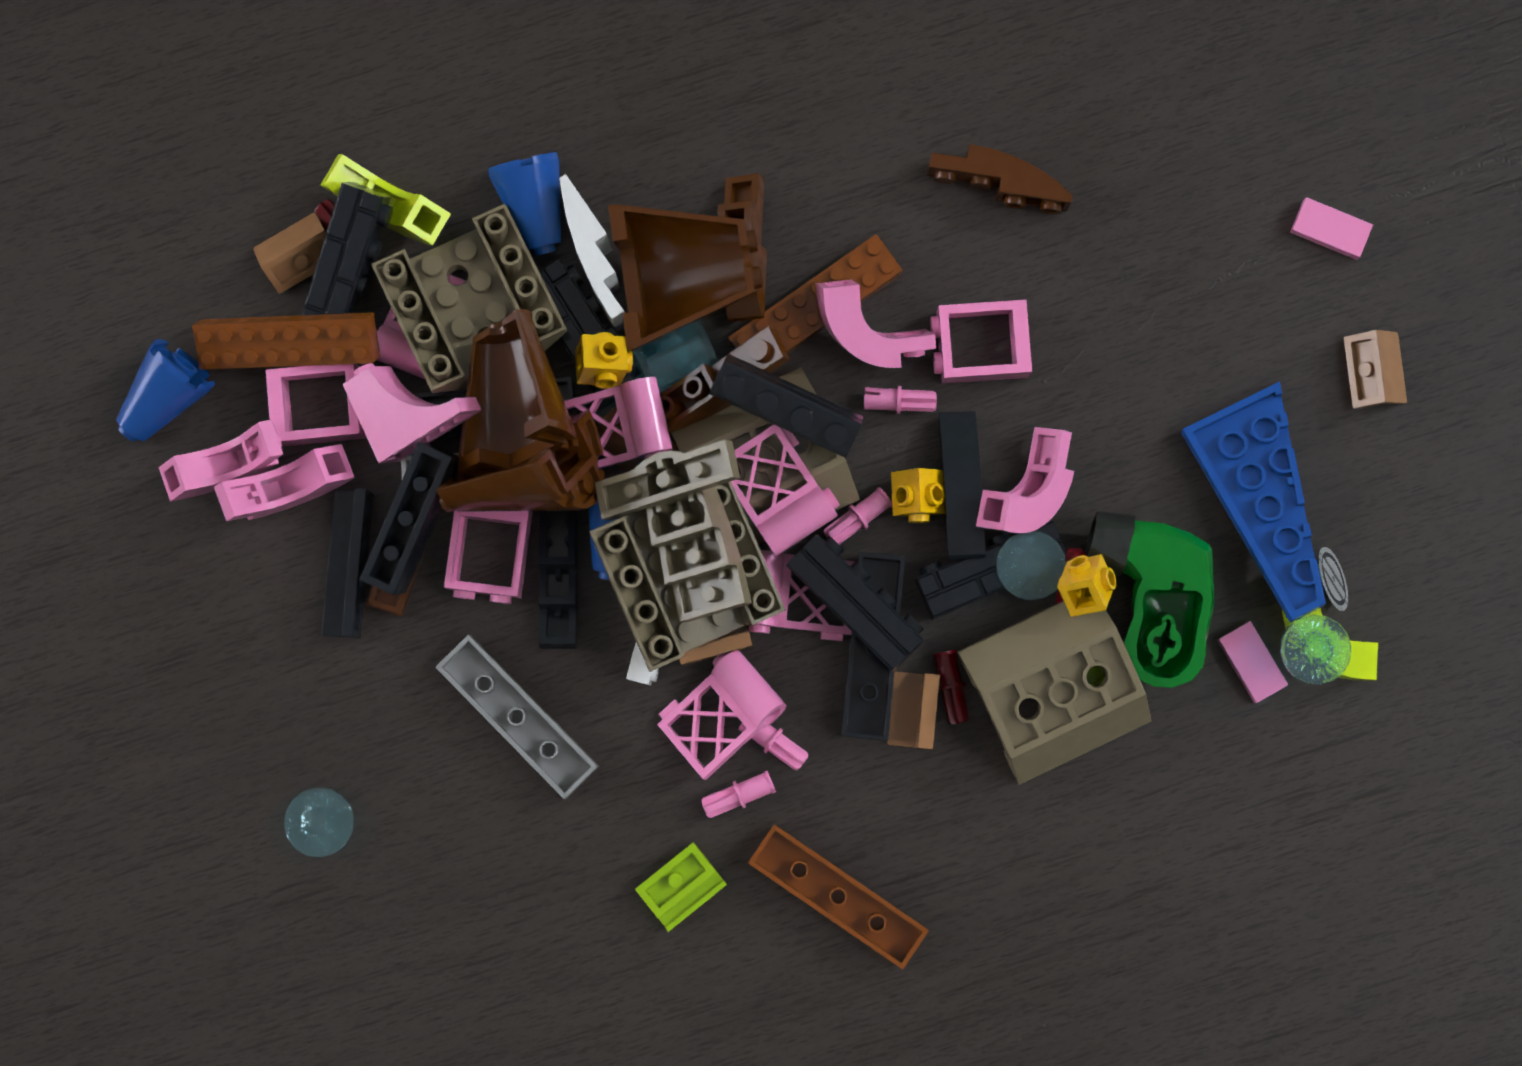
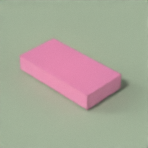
M1306 197L1302 201L1290 233L1358 260L1361 257L1373 224Z
M1251 621L1244 623L1217 639L1253 703L1262 701L1288 685Z

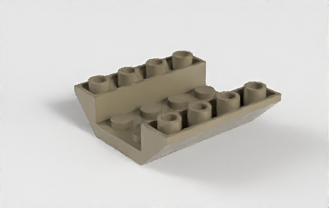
M506 204L472 218L475 230L409 259L406 250L403 249L371 264L432 393L467 389L473 337L487 329L491 324L502 323V319L509 316L512 311L520 309L531 311L532 320L544 351L567 332L561 315ZM456 270H464L468 273V279L461 285L451 284L449 276Z
M802 368L780 376V378L816 394ZM731 405L712 416L671 432L679 451H692L725 439L733 442L735 450L773 424ZM775 433L762 441L759 457L780 462L783 446ZM808 441L806 451L798 455L821 490L823 491L828 487L840 504L835 511L860 501L846 459ZM756 446L744 454L754 456ZM786 452L784 463L794 464ZM738 457L736 461L741 471L738 480L749 482L753 460ZM758 461L753 483L775 487L779 465ZM783 467L780 489L795 491L807 483L798 469ZM737 484L746 497L748 486ZM752 487L749 503L757 515L771 506L773 491ZM778 492L776 503L789 494ZM743 508L758 545L764 543V539Z
M731 481L715 487L735 537L749 588L751 604L690 622H679L673 587L664 583L659 547L651 546L646 509L616 518L589 531L649 672L684 657L685 652L745 625H755L786 610Z
M1064 601L957 651L972 685L978 689L1005 748L1003 753L1018 785L1152 722L1146 692L1120 634L1106 610L1071 617ZM1093 666H1102L1105 671L1104 680L1099 685H1089L1086 678L1088 670ZM1026 698H1033L1038 705L1036 713L1029 718L1021 717L1018 710L1020 703Z

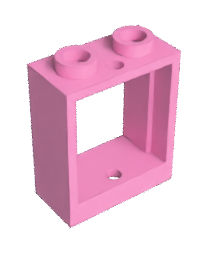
M1027 300L939 305L936 316L930 317L931 332L935 334V338H938L939 352H933L934 374H941V384L1028 378L1032 373ZM1008 314L1012 364L953 368L949 318Z
M357 364L310 365L266 370L269 419L272 420L275 431L281 438V447L366 438L348 395L349 425L293 431L289 381L345 375L346 381L355 376L353 372L359 368Z
M454 510L444 588L453 590V597L475 600L476 593L490 595L489 602L511 604L512 598L522 599L533 512H458ZM468 519L519 525L511 587L460 581Z

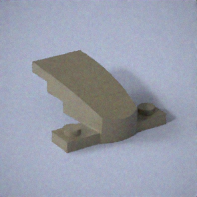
M725 439L692 451L656 453L644 459L634 470L595 482L602 519L612 520L646 509L651 546L659 547L664 583L673 587L679 622H690L752 603L735 537L715 487L740 478L733 442Z

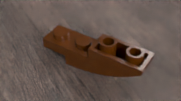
M969 144L966 158L939 153H931L927 176L934 177L936 182L943 184H954L956 180L970 182L971 187L983 190L997 186L996 201L1004 202V206L1009 208L1023 209L1025 205L1040 207L1039 210L1043 213L1060 214L1061 211H1067L1072 203L1073 195L1044 171L1022 159L992 148Z
M759 173L726 178L724 204L718 205V216L744 219L747 230H755L758 252L752 253L754 266L760 265L763 278V288H757L754 294L725 307L727 318L730 322L764 318L767 250L761 245L764 178Z
M770 326L729 353L769 373H772L790 360L776 329ZM726 356L712 366L703 363L660 394L669 433L685 428L732 405L728 403V399L721 400L709 394Z

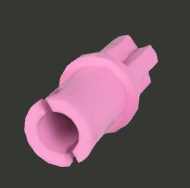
M898 386V389L865 387L864 410L897 411V414H900V411L934 412L937 395L934 391L902 390V386Z
M878 487L875 492L856 506L852 504L848 506L849 511L826 527L823 532L826 538L830 536L840 545L861 528L866 530L869 522L892 507V502L887 494Z
M742 723L738 730L743 732L746 729L745 725ZM771 725L760 729L751 738L765 748L763 751L765 754L769 751L793 770H799L808 758V753L782 734L783 729L781 728L776 730Z
M764 771V773L740 783H736L735 780L732 782V786L705 796L701 801L708 818H712L739 806H742L744 809L746 808L745 804L771 793L774 794L776 791L768 771Z

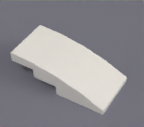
M565 174L559 179L565 215L576 252L598 303L616 333L624 328L622 314L624 310L612 293L618 290L620 285L615 271L605 258V255L611 252L612 248L607 233Z

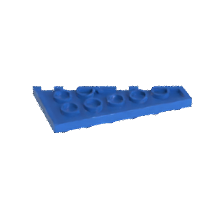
M1279 381L1182 429L1181 434L1291 623L1322 608L1326 602L1318 563L1313 552L1310 524L1307 523L1304 508L1305 500L1295 452L1289 436V423L1287 413L1283 407L1282 389Z

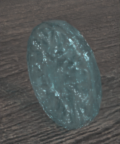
M1037 531L1018 533L1009 538L999 550L996 562L998 578L1004 588L1015 597L1029 601L1043 599L1055 592L1058 588L1059 578L1062 576L1066 566L1065 554L1058 542L1049 535Z
M1309 615L1299 618L1287 627L1281 639L1280 654L1285 668L1293 677L1304 683L1321 685L1334 681L1344 673L1350 662L1352 646L1347 632L1338 622L1327 616Z
M313 788L303 791L291 801L285 813L284 828L288 840L296 850L307 856L324 857L334 854L347 844L353 833L354 815L351 805L343 795L332 789Z

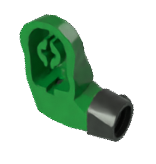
M1097 511L1090 528L1085 552L1088 554V557L1102 554L1107 567L1112 568L1115 575L1121 576L1122 573H1125L1134 579L1130 598L1132 617L1124 646L1139 679L1154 687L1174 688L1192 681L1204 665L1206 640L1214 609L1213 559L1210 545L1187 531L1164 523L1135 520V515Z

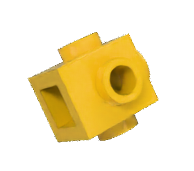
M601 332L595 335L582 334L575 350L576 382L583 385H595L601 389L620 386L626 373H631L633 365L632 351H627L626 336H614L608 332Z
M914 468L891 472L893 516L908 517V523L930 522V516L945 514L943 470Z
M1102 554L1090 557L1082 555L1067 561L1057 587L1070 616H1079L1107 609L1112 592L1116 588V577L1112 568L1107 567Z

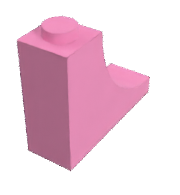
M373 363L363 365L353 372L354 377L343 383V387L378 463L402 461L414 453L418 442L430 443L482 411L476 397L454 398L440 405L426 402L406 389L395 375L391 366H375Z

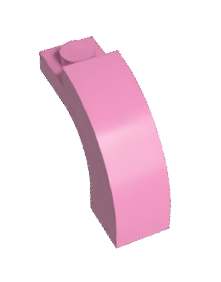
M850 279L816 283L818 309L826 329L838 344L856 358L879 367L902 368L901 353H903L904 357H920L925 355V350L936 349L935 334L927 329L881 333L872 330L863 317L860 285Z
M266 420L256 423L237 438L221 445L173 456L159 467L170 502L215 491L214 486L223 481L258 475L279 464L278 458L283 455L281 438L275 431L272 420Z
M1035 427L1028 464L1022 480L1013 490L1007 493L983 490L976 526L1012 533H1028L1039 529L1050 521L1062 506L1074 475V471L1065 469L1072 432Z
M342 444L313 449L299 459L269 472L223 481L214 486V490L226 521L246 517L248 520L281 512L318 498L344 485L355 477Z

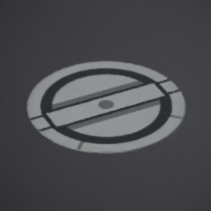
M1322 547L1319 552V569L1324 588L1332 604L1338 610L1344 611L1348 605V590L1343 570L1335 554L1329 548Z

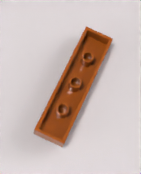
M875 234L766 310L764 318L753 319L730 335L728 341L735 350L770 326L776 329L787 354H789L826 328L818 309L816 283L851 279L860 285V299L862 303L901 276L903 270L878 235Z
M374 312L201 319L192 325L200 369L374 363L380 358Z
M773 824L748 861V864L901 969L905 968L929 932L925 926L776 824Z

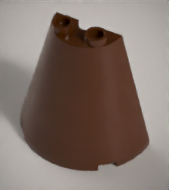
M618 204L608 205L612 240L618 247L621 258L628 313L622 314L628 351L638 350L754 294L757 288H763L760 265L754 266L752 256L753 252H758L755 230H747L744 219Z
M524 309L512 311L509 316L502 319V323L491 324L487 329L475 335L472 343L466 397H476L482 411L463 422L457 466L458 474L483 476L525 465L537 453L548 449L551 450L558 465L573 457L579 446L578 435L533 323L531 311Z
M590 410L571 417L578 435L579 446L575 455L566 462L558 465L551 450L548 449L537 453L525 465L483 476L458 474L457 470L455 472L457 477L454 480L453 478L448 479L436 489L441 507L446 512L454 510L458 512L578 511L591 507L598 500L595 482L604 480L605 472L602 469L598 470L597 457L603 455V450Z

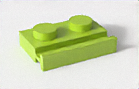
M692 842L635 888V890L669 932L724 888L727 883L718 874L698 846Z

